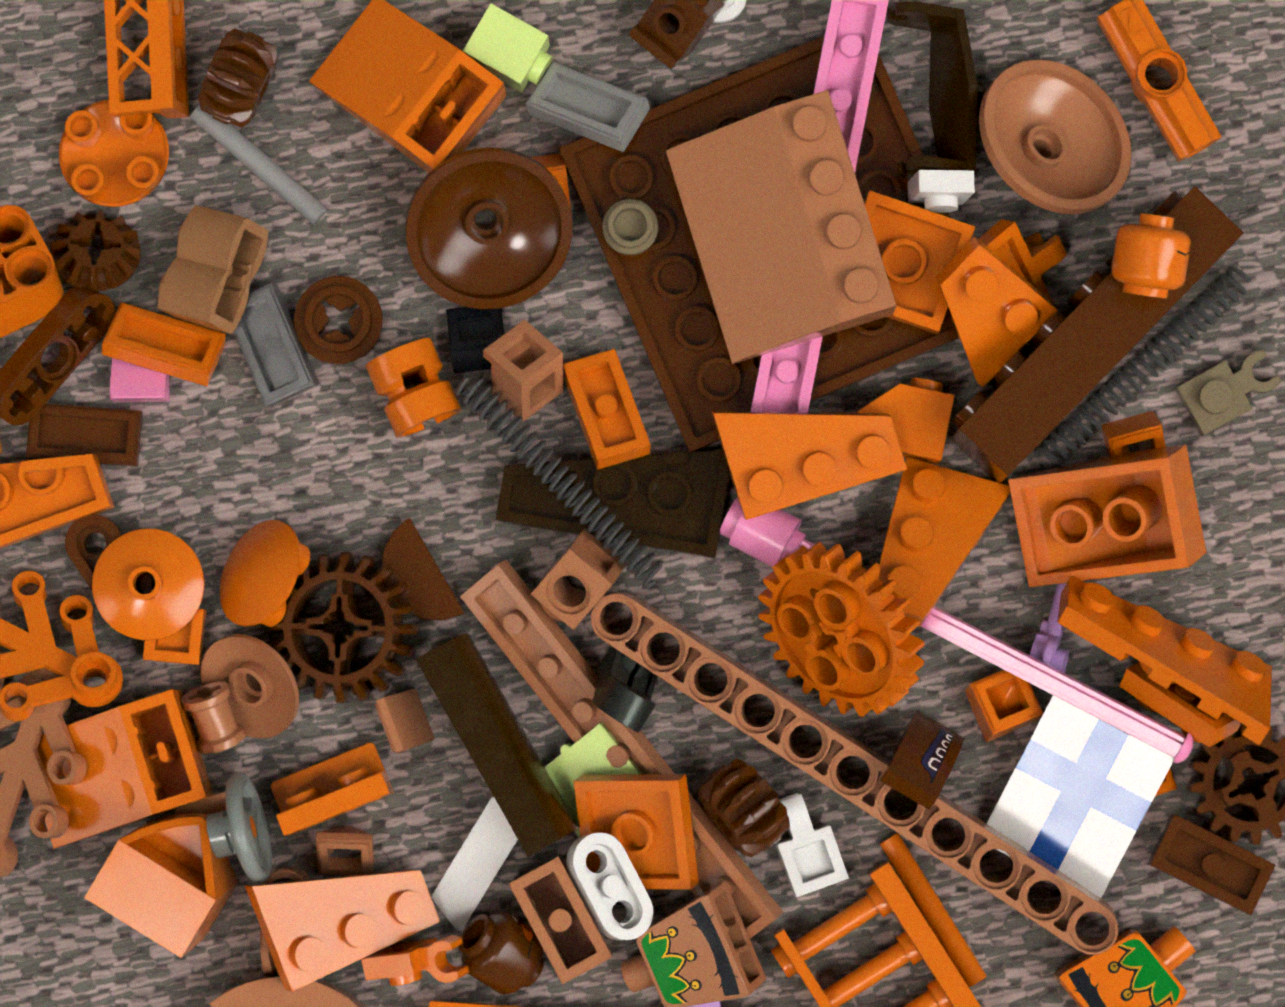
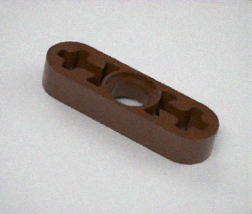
M72 287L63 295L58 304L46 315L0 369L1 419L11 425H22L36 416L108 331L115 315L114 304L108 296L85 287ZM87 307V310H88L90 313H89L88 316L85 318V315L83 314V311H84L85 308ZM66 329L73 333L71 337L64 334ZM58 342L59 353L52 364L42 367L41 358L43 352L49 345ZM32 372L37 377L33 380L27 375ZM14 392L18 395L15 402L10 398Z

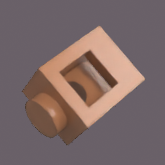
M525 319L483 350V357L491 363L492 395L495 392H499L497 401L501 403L503 400H507L505 408L508 410L515 408L513 415L516 417L522 416V422L563 392V352Z

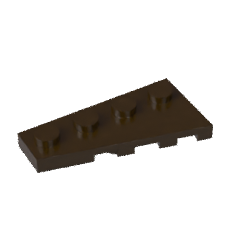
M723 449L642 456L597 470L594 460L561 461L549 475L551 476L562 466L569 465L568 471L558 483L570 474L577 473V477L566 491L579 481H585V485L574 499L587 489H592V494L581 508L595 497H600V502L589 515L601 506L608 505V510L597 523L610 513H616L615 519L606 530L618 521H624L623 527L614 536L615 538L626 529H631V534L624 544L634 537H639V542L636 546L647 545V548L711 559L716 557L730 475ZM545 462L541 468H543L550 462ZM525 464L505 465L496 522L577 536L584 528L588 531L590 522L580 524L582 514L572 516V510L575 506L565 508L564 503L567 498L557 500L558 491L549 492L550 483L541 484L543 474L540 476L533 475L535 466L526 468ZM598 530L589 533H591L595 537Z

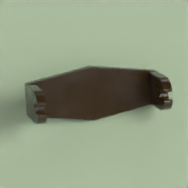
M917 1L896 3V10L887 8L888 23L895 26L931 31L929 111L937 157L912 156L906 158V163L897 162L898 176L911 179L918 170L974 171L975 174L977 118H979L983 97H978V94H985L988 86L977 82L964 9Z

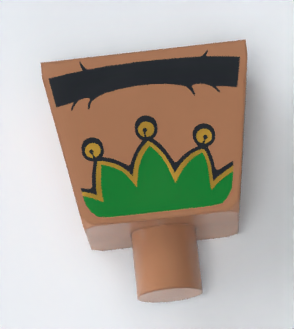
M725 881L717 883L651 923L647 931L636 938L641 954L624 960L621 966L624 981L632 992L655 985L665 1007H687L743 998L750 995L767 979Z

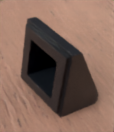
M462 307L446 309L450 355L454 374L491 369V363L483 357V350L505 334L502 308L474 309Z

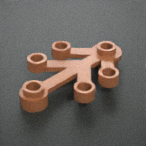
M46 668L28 672L21 679L20 683L29 686L60 676ZM16 696V698L7 702V705L13 708L20 707L26 702V699ZM71 698L34 707L33 713L22 721L8 720L0 710V731L21 722L15 741L0 749V776L3 775L0 784V878L9 875L14 870L18 861L17 846L8 835L25 786L34 807L29 817V826L35 836L39 838H59L68 828V814L63 807L58 805L48 776L54 783L59 785H76L83 780L86 774V761L80 753L76 752L63 715L70 706ZM43 732L53 753L47 764V773L37 750ZM68 758L71 762V772L65 777L62 767L64 761ZM50 812L53 816V826L48 831L44 821L47 813Z

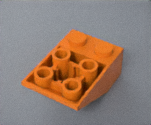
M372 0L309 80L310 84L427 173L446 159L462 153L507 96L504 82L462 50L385 0Z
M171 689L66 725L76 752L80 753L86 761L87 770L83 780L76 785H59L54 783L48 776L58 805L66 810L69 818L66 832L59 838H50L53 849L173 811L176 808L210 798L214 795L202 755L196 746L197 739L189 713L183 709L181 704L182 691ZM42 734L37 750L47 773V764L53 753L45 734ZM68 758L64 761L62 767L65 777L71 772V762ZM50 812L45 817L48 831L53 826V816Z

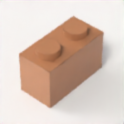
M561 855L508 883L562 984L613 957V952L604 935L598 930L570 878Z

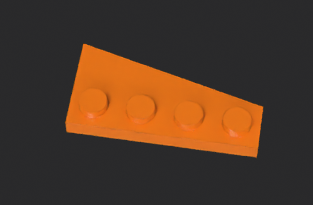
M1070 576L1061 592L1057 623L1119 661L1127 659L1129 655L1137 659L1142 669L1148 674L1147 678L1165 689H1168L1170 684L1176 683L1201 698L1197 706L1198 709L1216 720L1224 712L1247 726L1242 735L1260 746L1270 730L1271 665L1264 663L1260 657L1251 652L1237 651L1215 641L1209 634L1200 629H1188L1170 621L1151 607L1145 605L1137 606L1121 599L1100 584L1086 583Z

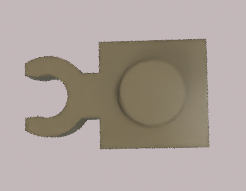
M1264 350L1255 351L1248 355L1242 361L1239 371L1235 374L1232 373L1225 360L1175 388L1202 437L1253 409L1245 394L1249 392L1265 394L1275 389L1282 380L1279 375L1266 382H1260L1254 378L1252 368L1256 362H1260L1267 357Z

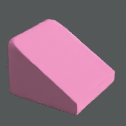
M112 358L109 399L114 403L170 402L169 375Z

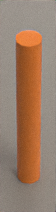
M895 833L879 843L968 987L986 978L985 971L899 833Z

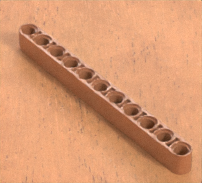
M626 591L614 592L602 597L593 607L591 625L595 634L604 642L1067 944L1088 955L1101 954L1108 951L1114 945L1118 936V922L1113 908L1105 900L942 794H939L930 810L917 803V808L911 814L899 816L892 813L886 805V794L893 788L880 781L890 760L641 598ZM612 602L626 604L633 614L632 625L625 633L613 631L605 621L606 609ZM658 633H669L678 640L680 653L674 662L664 663L653 655L651 643ZM714 663L725 670L727 685L722 692L709 693L700 686L698 673L704 664ZM762 694L772 701L775 714L770 722L757 724L747 717L745 702L749 696ZM801 725L815 727L822 737L821 749L813 754L800 753L794 748L792 743L793 730ZM848 756L862 758L870 769L869 778L859 785L846 783L841 778L838 768L843 758ZM952 818L959 821L965 830L964 839L955 846L940 844L933 835V827L939 820ZM992 849L1005 851L1013 861L1011 870L1002 877L987 875L980 865L982 856ZM1039 881H1050L1059 888L1061 895L1054 906L1039 908L1029 900L1027 894L1030 887ZM1088 912L1102 914L1108 921L1106 932L1097 939L1082 937L1076 930V923L1083 914Z

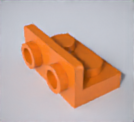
M367 743L278 779L271 784L272 792L281 812L276 815V818L284 836L293 835L394 793L376 745L373 743Z

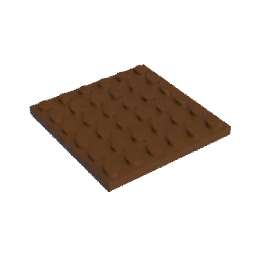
M825 35L650 109L624 152L586 137L559 148L560 155L566 164V169L689 453L696 452L720 441L711 411L751 412L761 356L735 364L731 363L668 162L666 150L771 107L813 95ZM878 53L855 176L864 204L869 190L908 203V181L910 179L898 176L897 162L906 163L907 157L923 156V153ZM635 199L642 201L654 211L657 217L658 234L656 240L648 250L641 254H620L614 251L604 238L602 229L604 216L612 205L621 200ZM911 204L925 209V204ZM947 212V213H937V214H940V215H943V216H946V217L951 218L948 212ZM947 308L938 335L884 317L823 336L810 402L958 340L959 337L951 319L952 316L949 308Z

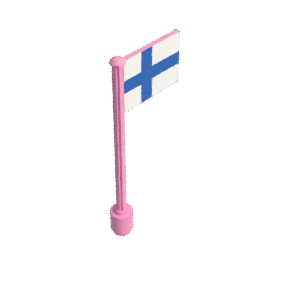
M736 497L720 528V534L730 539V546L771 567L789 553H793L800 546L804 545L809 549L814 545L805 539L806 534L798 531L802 520L782 509L745 520L738 497ZM934 606L921 627L1053 695L987 824L1101 898L1172 763H1180L1190 755L1193 749V737L1189 732L1185 736ZM996 849V850L1000 851L1001 853H1003V854L1009 856L1005 851H1002V850H1000V849Z

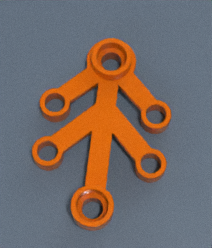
M34 571L19 573L12 581L13 598L15 603L23 608L29 632L0 618V645L12 651L0 654V679L46 668L60 677L29 686L19 682L4 686L0 691V710L3 716L11 721H22L33 713L34 707L73 698L79 704L87 707H100L115 700L123 687V673L116 660L98 650L92 627L94 611L91 601L81 595H72L67 597L59 608L61 624L73 636L77 655L75 657L55 645L44 603L47 597L44 578ZM28 583H34L39 587L38 591L33 595H23L20 593V590ZM74 609H82L87 612L83 618L78 620L70 619L67 616ZM92 677H100L105 680L104 684L97 687L85 685L86 681ZM15 696H21L26 699V702L20 707L13 708L7 705L8 700Z

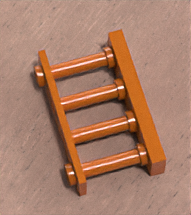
M887 861L867 873L873 882L871 886L865 889L867 895L802 937L792 942L783 928L773 933L779 945L770 951L788 979L796 973L799 974L819 1007H839L909 961L914 966L922 960L934 980L926 984L928 988L926 992L902 1007H981ZM892 912L904 931L895 937L898 942L822 990L805 961L879 913L884 918Z

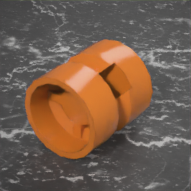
M430 337L415 340L392 349L365 365L377 394L386 396L389 399L384 411L396 438H402L424 430L422 422L434 418L438 424L453 417L462 410L450 381L439 379L438 374L442 370L443 365ZM416 376L420 385L406 390L403 381Z

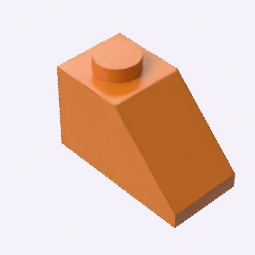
M911 378L910 385L898 384L855 413L891 415L903 457L938 465L942 460L955 395L943 393L944 384L922 378Z

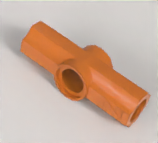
M1123 0L1097 17L1098 25L1131 80L1134 95L1140 102L1145 104L1178 163L1201 152L1221 139V134L1187 77L1185 61L1178 53L1171 50L1143 0ZM1153 66L1165 69L1171 76L1172 87L1166 90H1157L1151 87L1145 77L1146 69Z

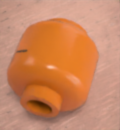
M1140 213L1139 224L1129 223L1122 225L1118 229L1111 274L1114 279L1123 283L1122 292L1168 298L1169 290H1176L1184 285L1191 239L1185 232L1173 229V217Z

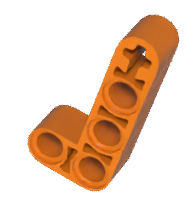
M16 205L0 206V338L46 317L65 294L53 257L32 218L25 209ZM18 238L16 241H13V242H10V243H6V242H8L9 240ZM41 279L38 283L28 284L31 281Z

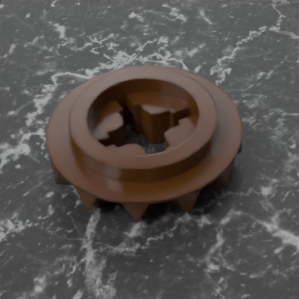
M101 208L95 214L82 215L77 211L73 220L65 225L59 224L57 235L54 241L51 242V255L61 278L74 287H85L86 289L100 292L114 289L132 277L140 262L141 249L137 230H132L126 225L122 215L111 220L105 218L106 214ZM95 234H100L103 246L107 249L101 251L96 265H92L89 251L85 247L91 245L92 239H95Z
M332 276L321 279L311 285L302 294L297 303L294 314L296 335L304 349L323 363L347 365L350 362L365 357L381 337L383 313L379 301L365 284L356 279L345 276ZM327 301L331 308L335 307L339 312H343L348 308L351 310L356 305L359 306L353 311L354 315L348 320L352 328L351 332L355 336L353 339H350L346 334L343 335L339 330H335L330 334L327 332L322 337L319 336L325 331L324 327L330 322L326 314L327 310L322 305Z

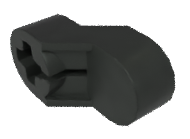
M610 646L595 670L599 680L592 703L616 721L636 732H640L656 707L651 697L658 676Z

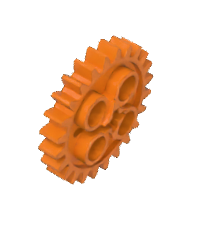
M817 542L809 549L804 545L800 546L772 567L773 572L763 579L767 589L758 596V599L768 606L758 614L759 619L772 625V628L763 637L765 640L778 643L780 649L774 653V660H787L791 665L786 673L788 679L798 675L804 679L802 692L805 695L815 688L819 691L822 706L825 707L833 699H836L841 714L847 713L854 707L858 715L864 717L870 710H873L877 715L882 713L888 706L893 707L909 693L908 690L919 680L915 672L924 665V661L915 653L925 646V643L920 638L911 635V632L920 625V621L915 618L905 617L903 610L911 602L909 599H896L893 596L892 592L897 585L894 579L885 583L878 579L880 573L879 564L875 563L869 569H865L862 567L861 552L856 551L845 559L841 544H836L827 551L822 542Z

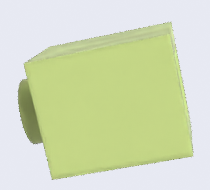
M490 3L463 50L464 53L502 82L523 93L529 81L538 85L553 59V56L546 53L550 46L547 34Z

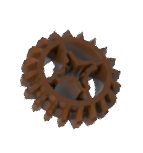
M351 552L340 553L337 569L330 555L322 554L318 556L317 560L319 574H317L313 567L308 565L306 570L300 575L304 584L301 585L296 581L291 592V600H286L287 607L284 620H281L275 626L268 627L269 630L283 631L284 640L275 641L270 646L277 652L288 650L290 657L285 659L291 671L298 667L301 668V671L295 678L298 689L306 688L316 679L313 688L314 698L325 699L333 685V696L336 703H346L348 701L351 686L359 701L367 700L370 698L369 680L377 690L382 692L390 688L389 680L383 672L385 669L395 676H403L406 672L403 664L395 659L397 653L408 657L415 655L416 648L402 643L403 634L415 635L420 632L419 625L404 624L403 615L412 614L417 611V605L415 602H406L398 605L396 598L405 594L408 586L405 582H398L387 588L386 583L389 582L394 571L390 566L381 567L372 576L374 558L371 556L363 555L354 570V558ZM336 582V594H331L328 610L320 617L303 618L312 598L323 588ZM354 582L363 586L374 595L382 608L385 620L370 619L362 613L359 608L358 595L354 594ZM344 612L345 621L354 622V625H366L369 629L367 631H354V634L345 635L348 641L343 643V635L341 633H336L329 629H320L319 625L334 624V620H342L340 614ZM303 635L318 636L325 641L328 646L329 660L334 661V672L324 668L314 660L307 650ZM369 637H384L383 644L376 657L361 670L351 673V662L357 659V650L361 642Z

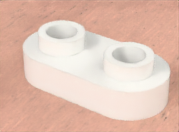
M606 833L586 834L575 840L567 853V871L598 930L605 937L617 941L632 940L643 935L652 922L653 905L622 844L615 837ZM590 852L596 853L600 859L599 869L595 873L591 872L586 865V858ZM616 902L622 903L626 909V916L620 923L612 915V908Z

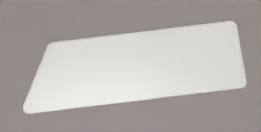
M494 797L486 805L431 896L458 931L463 930L518 840Z

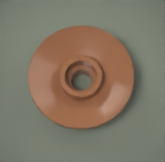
M242 634L222 637L208 648L201 663V684L205 685L218 681L229 684L231 695L227 699L236 724L244 727L246 736L260 739L271 738L282 733L292 724L299 707L298 686L290 667L275 649L255 637Z

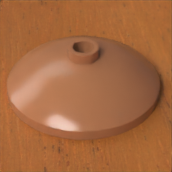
M1029 60L1007 68L989 85L983 96L979 112L981 139L993 167L1017 194L1032 204L1052 212L1082 214L1105 205L1120 191L1127 179L1131 165L1130 138L1119 110L1104 90L1093 80L1078 70L1058 62Z

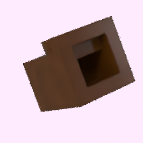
M653 0L639 23L632 28L628 36L672 69L694 50L725 3L721 0Z

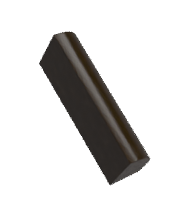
M468 633L460 635L416 659L418 665L527 856H532L579 828L577 822L471 636Z

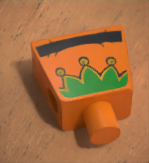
M1172 926L1151 945L1145 941L1137 930L1130 928L1117 936L1114 945L1108 951L1098 955L1085 954L1060 968L1053 975L1079 1007H1176L1185 997L1187 991L1173 975L1172 971L1196 951L1175 926Z

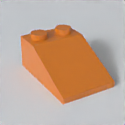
M1186 444L1134 451L1008 479L1029 587L1067 583L1070 576L1085 581L1189 568L1207 553Z

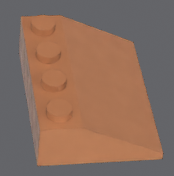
M828 90L771 107L666 150L668 162L732 364L893 315L897 305Z

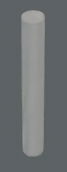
M199 104L192 112L190 118L315 226L328 209L230 123L227 125L213 119L212 115L201 110Z

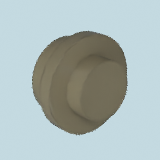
M635 199L621 200L612 205L606 212L602 224L603 235L607 244L614 251L623 255H638L648 250L655 242L658 234L657 217L654 211L642 201Z

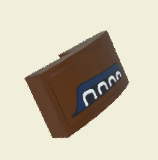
M916 710L897 744L893 757L880 781L930 810L945 785L965 738Z

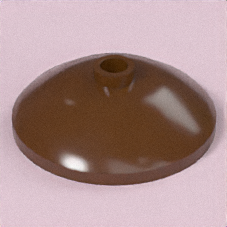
M491 147L468 150L456 154L437 165L427 174L415 190L405 220V237L409 256L422 280L434 292L446 300L474 309L509 307L531 298L545 288L557 275L566 260L573 229L570 206L566 195L550 171L538 161L525 154L510 149ZM487 209L494 212V218L488 224H480L475 220L478 212Z

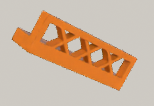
M104 0L109 114L114 117L158 113L167 119L190 117L184 0H147V11L140 6L144 0H124L127 3L121 10L120 0ZM136 10L148 21V36L135 51H132L122 42L121 27ZM122 51H123L127 56H129V58L127 59V61H126L124 64H123ZM148 53L150 66L143 60ZM139 65L150 75L151 99L125 102L124 81Z

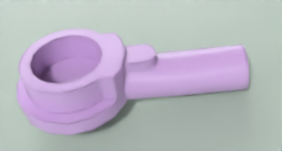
M1066 583L1057 584L1048 621H1042L1040 632L1036 633L1030 656L1063 673L1066 671L1069 650L1060 648L1064 626L1057 623L1060 596Z

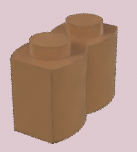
M195 205L178 231L177 257L173 260L160 281L158 309L179 320L231 334L239 324L245 311L250 281L257 273L263 261L268 242V230L248 218Z

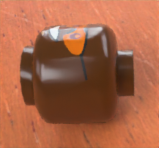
M499 910L487 915H478L467 925L462 933L463 944L459 946V950L462 953V965H468V974L493 991L502 995L514 993L522 987L531 986L540 976L544 966L542 959L543 948L533 929L511 914Z

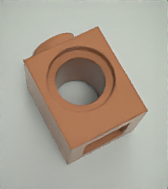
M584 528L548 569L530 595L540 602L543 611L548 616L557 621H563L574 630L612 587L626 564L619 565L620 557L611 556V550L603 548V543L595 540V537ZM566 576H573L583 583L585 590L573 587L567 581Z

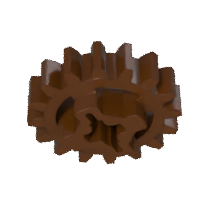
M1241 723L1237 731V737L1230 735L1221 740L1217 747L1215 745L1207 747L1203 743L1199 745L1207 758L1205 762H1190L1189 768L1200 774V782H1193L1187 785V791L1201 793L1202 801L1198 802L1192 809L1195 814L1211 813L1212 817L1206 827L1209 831L1215 832L1224 825L1227 826L1226 838L1230 842H1237L1242 832L1246 831L1249 843L1256 845L1261 842L1262 830H1266L1267 834L1273 839L1282 837L1279 823L1281 821L1285 822V791L1278 807L1273 797L1278 782L1285 779V735L1275 742L1272 741V726H1270L1269 732L1259 746L1242 735L1247 726ZM1251 745L1262 748L1275 758L1265 763L1253 760L1248 750L1245 751L1243 746ZM1223 758L1227 770L1222 785L1213 788L1214 773L1218 763ZM1243 770L1248 774L1271 772L1269 775L1261 778L1262 782L1255 786L1258 794L1256 797L1252 793H1232L1229 795L1230 792L1238 789V785L1244 781ZM1235 804L1245 806L1255 821L1247 822L1236 819L1224 809Z

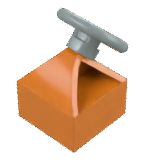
M236 772L229 777L225 792L226 810L208 815L204 813H179L159 817L139 826L120 838L84 898L178 957L182 958L204 940L238 884L228 856L237 854L243 871L254 883L259 884L267 881L271 874L272 849L268 825L260 797L251 779L241 772Z

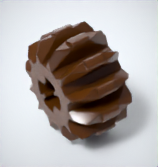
M234 28L226 33V36L222 38L217 51L214 53L211 64L207 68L206 76L201 84L202 89L198 95L201 110L212 115L213 119L227 125L231 123L242 128L250 123L259 105H261L269 82L274 74V68L278 61L276 46L264 41V37L250 31L246 33Z
M735 759L726 766L722 765L706 777V781L697 789L701 808L708 814L709 818L729 841L731 846L739 850L743 855L753 857L761 851L769 849L790 828L787 808L780 802L777 797L778 793L772 790L767 779H763L754 767L747 765L742 760Z

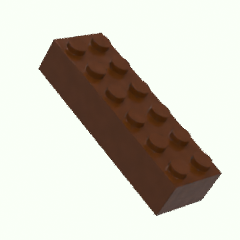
M1196 186L1183 198L1174 191L1152 213L1153 215L1173 217V229L1185 232L1191 239L1186 278L1183 286L1176 290H1169L1168 298L1122 292L1123 283L1114 279L1111 273L1104 278L1096 271L1067 302L1074 311L1067 318L1057 311L1029 341L1036 350L1028 358L1018 351L990 381L997 390L989 398L979 391L952 420L959 429L950 439L994 482L1000 484L1244 234ZM1113 255L1106 262L1110 268L1112 267Z

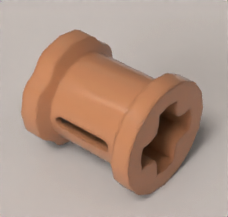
M218 681L201 685L190 690L181 698L183 709L190 711L199 734L196 746L202 754L218 753L230 749L246 737L244 727L235 722L227 699L231 695V690L226 682Z

